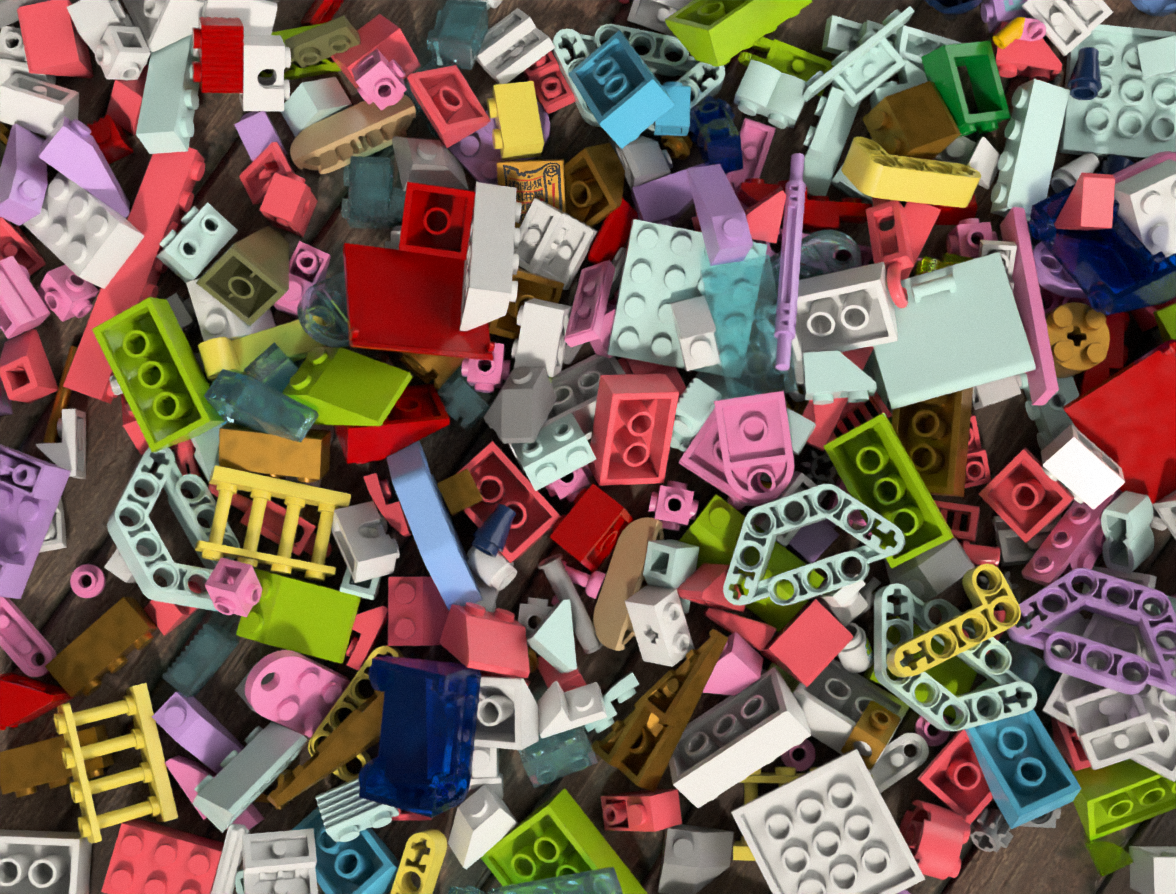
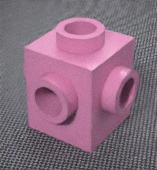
M377 48L351 69L355 82L359 85L357 91L369 105L374 102L381 111L388 105L392 106L398 103L407 90L403 80L406 74L401 66L394 59L389 62Z
M979 218L959 221V225L948 234L946 239L947 253L949 256L951 255L952 265L978 258L980 240L998 241L996 232L991 229V222L980 223ZM971 238H975L976 244L971 241Z
M63 265L46 273L37 293L44 295L47 307L63 322L75 316L81 318L88 314L93 308L92 302L98 293V289L92 283L78 277L66 265Z
M495 343V348L492 352L493 361L467 358L462 361V376L467 377L469 386H475L474 391L494 393L495 388H501L503 380H506L510 375L511 360H505L506 348L504 344ZM483 366H491L490 370L486 372L481 371Z
M588 465L573 471L574 478L569 483L563 482L560 478L545 486L550 497L552 498L557 495L560 502L565 499L569 503L574 502L581 490L590 487V482L587 478L593 475Z
M668 481L667 486L660 485L658 493H651L648 512H654L653 518L663 523L662 528L679 531L680 526L686 527L688 525L689 519H696L699 500L693 499L694 491L687 490L688 484ZM669 500H679L681 504L678 511H671L668 507Z
M222 557L204 584L216 610L225 615L236 614L247 617L253 605L259 602L263 590L252 565Z

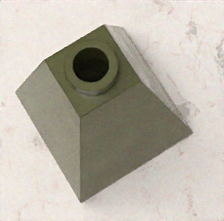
M267 226L234 243L196 283L246 324L251 326L289 289V243L278 231Z

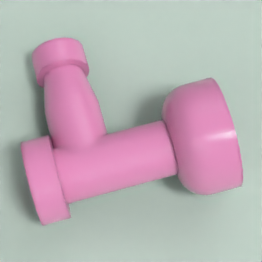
M561 560L572 583L585 587L586 594L596 599L606 574L594 571L589 575L567 566V562ZM556 595L553 596L551 601L553 605L559 603Z

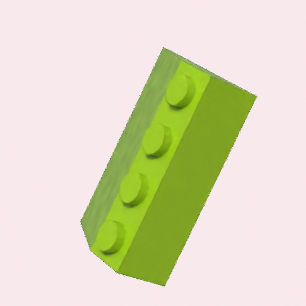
M565 788L523 819L513 830L480 857L508 894H648Z

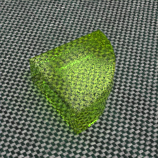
M1101 840L1085 842L1093 863L1101 876L1134 863L1130 855L1116 844Z

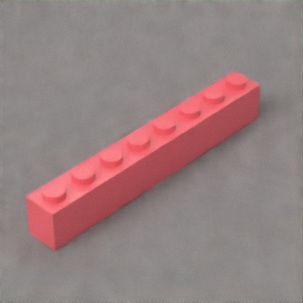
M189 147L186 152L157 153L152 155L127 219L145 237L106 288L100 289L63 387L111 404L113 398L118 396L112 392L109 378L114 374L92 329L149 297H157L159 277L168 268L156 257L163 249L159 243L172 229L176 233L182 229L181 219L184 212H188L192 206L194 199L192 191L195 183L202 179L205 172V159L197 150Z

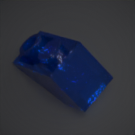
M708 101L700 106L690 108L692 125L705 166L720 164L724 173L744 169L740 134L722 101Z

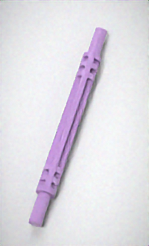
M801 153L791 155L790 178L785 186L786 200L784 205L774 337L777 338L775 368L781 371L790 368L791 342L796 335L806 184L803 182L805 156Z

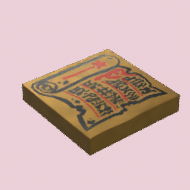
M564 159L497 161L498 185L517 188L516 202L522 203L519 223L515 222V228H520L534 198L566 213Z

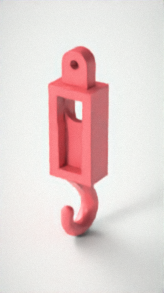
M872 197L873 207L865 210L874 264L884 262L890 296L897 307L905 308L908 305V294L906 288L901 286V270L915 266L905 209L898 200ZM892 219L895 220V226L888 231L881 230L880 223Z
M209 484V491L218 497L217 485ZM238 493L233 494L231 505L245 513L240 523L248 526L253 501ZM271 500L267 501L260 534L279 544L287 508ZM299 516L298 524L302 526L304 535L299 542L293 544L292 553L301 556L305 551L312 555L316 539L315 531L318 526ZM330 542L328 544L326 558L329 557L332 552V545Z

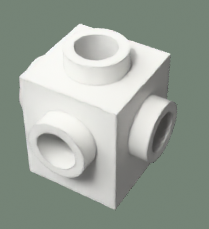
M107 26L100 44L95 49L96 62L101 66L106 79L138 80L151 54L139 27Z

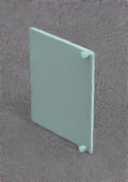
M999 252L900 280L901 286L907 290L908 305L905 308H899L894 303L898 341L873 346L885 385L886 398L890 403L891 410L1036 370L1034 358Z

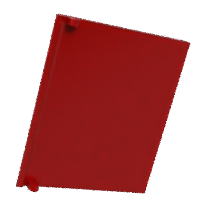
M344 243L343 257L350 347L487 361L494 360L492 352L495 348V343L490 342L488 323L469 331H460L464 259Z
M1172 339L1164 342L1062 407L1076 428L1122 468L1125 483L1119 487L1123 493L1129 491L1147 495L1152 504L1176 490V340Z

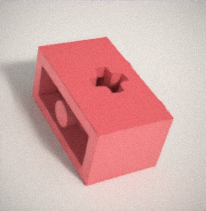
M287 172L285 176L274 173L260 211L273 226L304 237L318 201L311 192V188L305 184L306 180L290 172Z

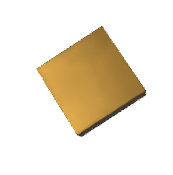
M468 468L437 483L452 515L483 501Z

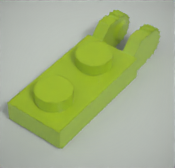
M763 36L754 42L752 48L762 52H769L766 59L748 52H741L738 57V61L742 65L749 66L751 60L759 61L777 69L781 73L795 76L805 82L817 72L822 71L825 74L834 67L831 61L774 39L773 41ZM825 88L816 95L821 97Z

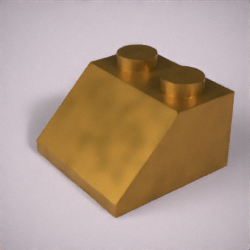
M932 81L886 96L862 118L873 141L877 142L890 155L933 160L961 135L935 83Z

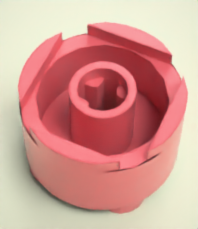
M915 800L912 804L917 807L913 812L906 811L899 828L923 875L944 880L947 877L956 878L961 869V859L959 856L962 845L968 841L970 836V824L963 822L962 815L955 813L951 809Z

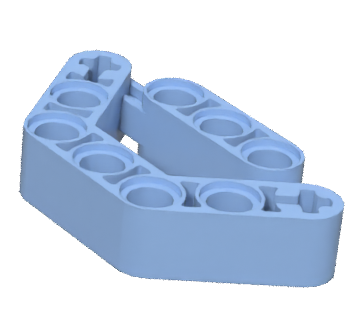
M420 441L386 457L393 486L421 557L448 610L450 611L452 604L465 606L466 602L477 603L482 601L478 585L467 564L466 553L444 498L437 486V481L434 475L430 473Z

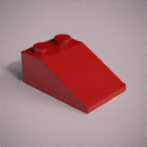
M433 384L415 385L405 388L381 426L334 425V429L347 464H365L369 461L382 460L450 424V418Z

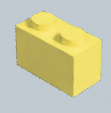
M527 81L494 85L492 98H487V111L489 118H495L496 129H492V140L494 149H500L501 160L540 157L544 146V139L534 82Z

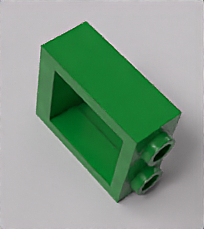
M991 41L944 45L921 57L927 82L932 81L935 83L961 133L959 137L972 134L977 131L976 129H978L979 134L994 131L999 128V122L1011 118ZM958 66L967 67L978 114L969 115L957 70Z

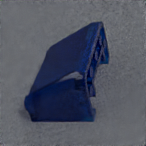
M1100 171V172H1098L1097 174H1105V173H1104L1103 171ZM1075 184L1032 205L1030 221L1028 223L1032 236L1042 241L1087 295L1089 303L1095 311L1111 315L1164 304L1176 297V253L1168 257L1162 251L1153 255L1117 215L1120 206L1117 200H1114L1112 228L1089 231L1056 229L1054 225Z
M393 656L372 658L369 680L375 690L384 692L379 754L378 757L370 760L360 770L359 798L430 818L460 805L468 794L471 781L481 683L480 670L467 668L464 664Z

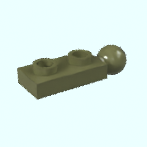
M345 16L285 40L286 47L290 48L291 65L292 62L296 61L302 68L314 65L334 54L343 53L349 48L361 44L359 33ZM285 68L284 73L287 72L290 68Z

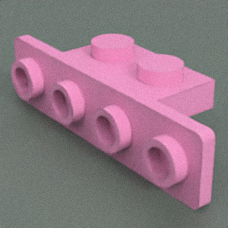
M1120 488L1094 510L1087 503L1083 502L1080 504L1075 500L1021 572L1023 578L1048 586L1055 582L1062 573L1066 575L1077 568L1092 570L1096 559L1103 551V544L1106 540L1101 526L1102 513L1122 493Z

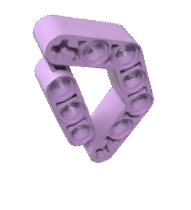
M1077 568L1019 604L1021 610L1019 620L1023 624L1030 621L1029 629L1027 630L1023 626L1017 628V624L1007 629V634L1014 643L1020 645L1027 644L1044 650V661L1049 668L1124 694H1138L1144 689L1146 684L1164 689L1176 696V677L1172 676L1176 668V663L1173 661L1176 659V614L1170 600L1163 592L1088 568ZM1082 582L1089 586L1090 591L1078 593L1073 589L1072 585ZM1118 593L1124 597L1126 602L1120 605L1113 604L1108 600L1107 595ZM1047 601H1055L1060 604L1062 609L1057 612H1049L1043 607V604ZM1153 604L1160 609L1161 614L1158 616L1148 615L1142 606ZM1082 610L1134 625L1139 629L1152 662L1146 661L1144 658L1133 653L1068 632H1056L1052 629ZM1161 636L1169 637L1174 642L1175 647L1172 649L1162 648L1157 643L1156 638ZM1056 645H1063L1070 651V655L1065 658H1059L1051 652V648ZM1093 656L1099 657L1105 662L1106 667L1099 670L1093 669L1087 664L1086 659ZM1127 668H1133L1140 673L1141 679L1135 682L1129 681L1123 676L1122 671Z

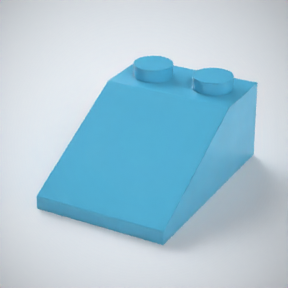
M620 30L568 73L598 124L621 149L636 140L645 129L656 120L661 119L675 105Z
M1034 709L1024 714L965 729L993 799L1011 829L1073 802L1082 789Z
M317 807L292 829L314 828L317 857L315 866L316 879L325 894H387L392 890L400 863L372 828L360 831L359 836L351 841L335 842L327 834L319 807Z

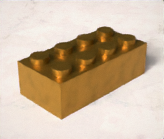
M973 387L893 409L892 427L931 495L964 497Z

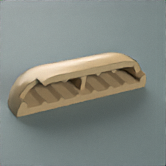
M405 94L398 103L392 106L388 105L382 111L374 102L370 105L366 101L360 102L302 130L293 140L290 147L292 161L301 170L303 168L319 170L320 174L338 170L393 145V136L406 137V130L413 118H416L415 106L412 100Z
M649 517L637 519L623 530L617 541L593 615L596 636L604 646L616 651L624 650V645L635 636L625 600L648 585L643 575L648 541L664 540V528H662L663 523L660 520Z

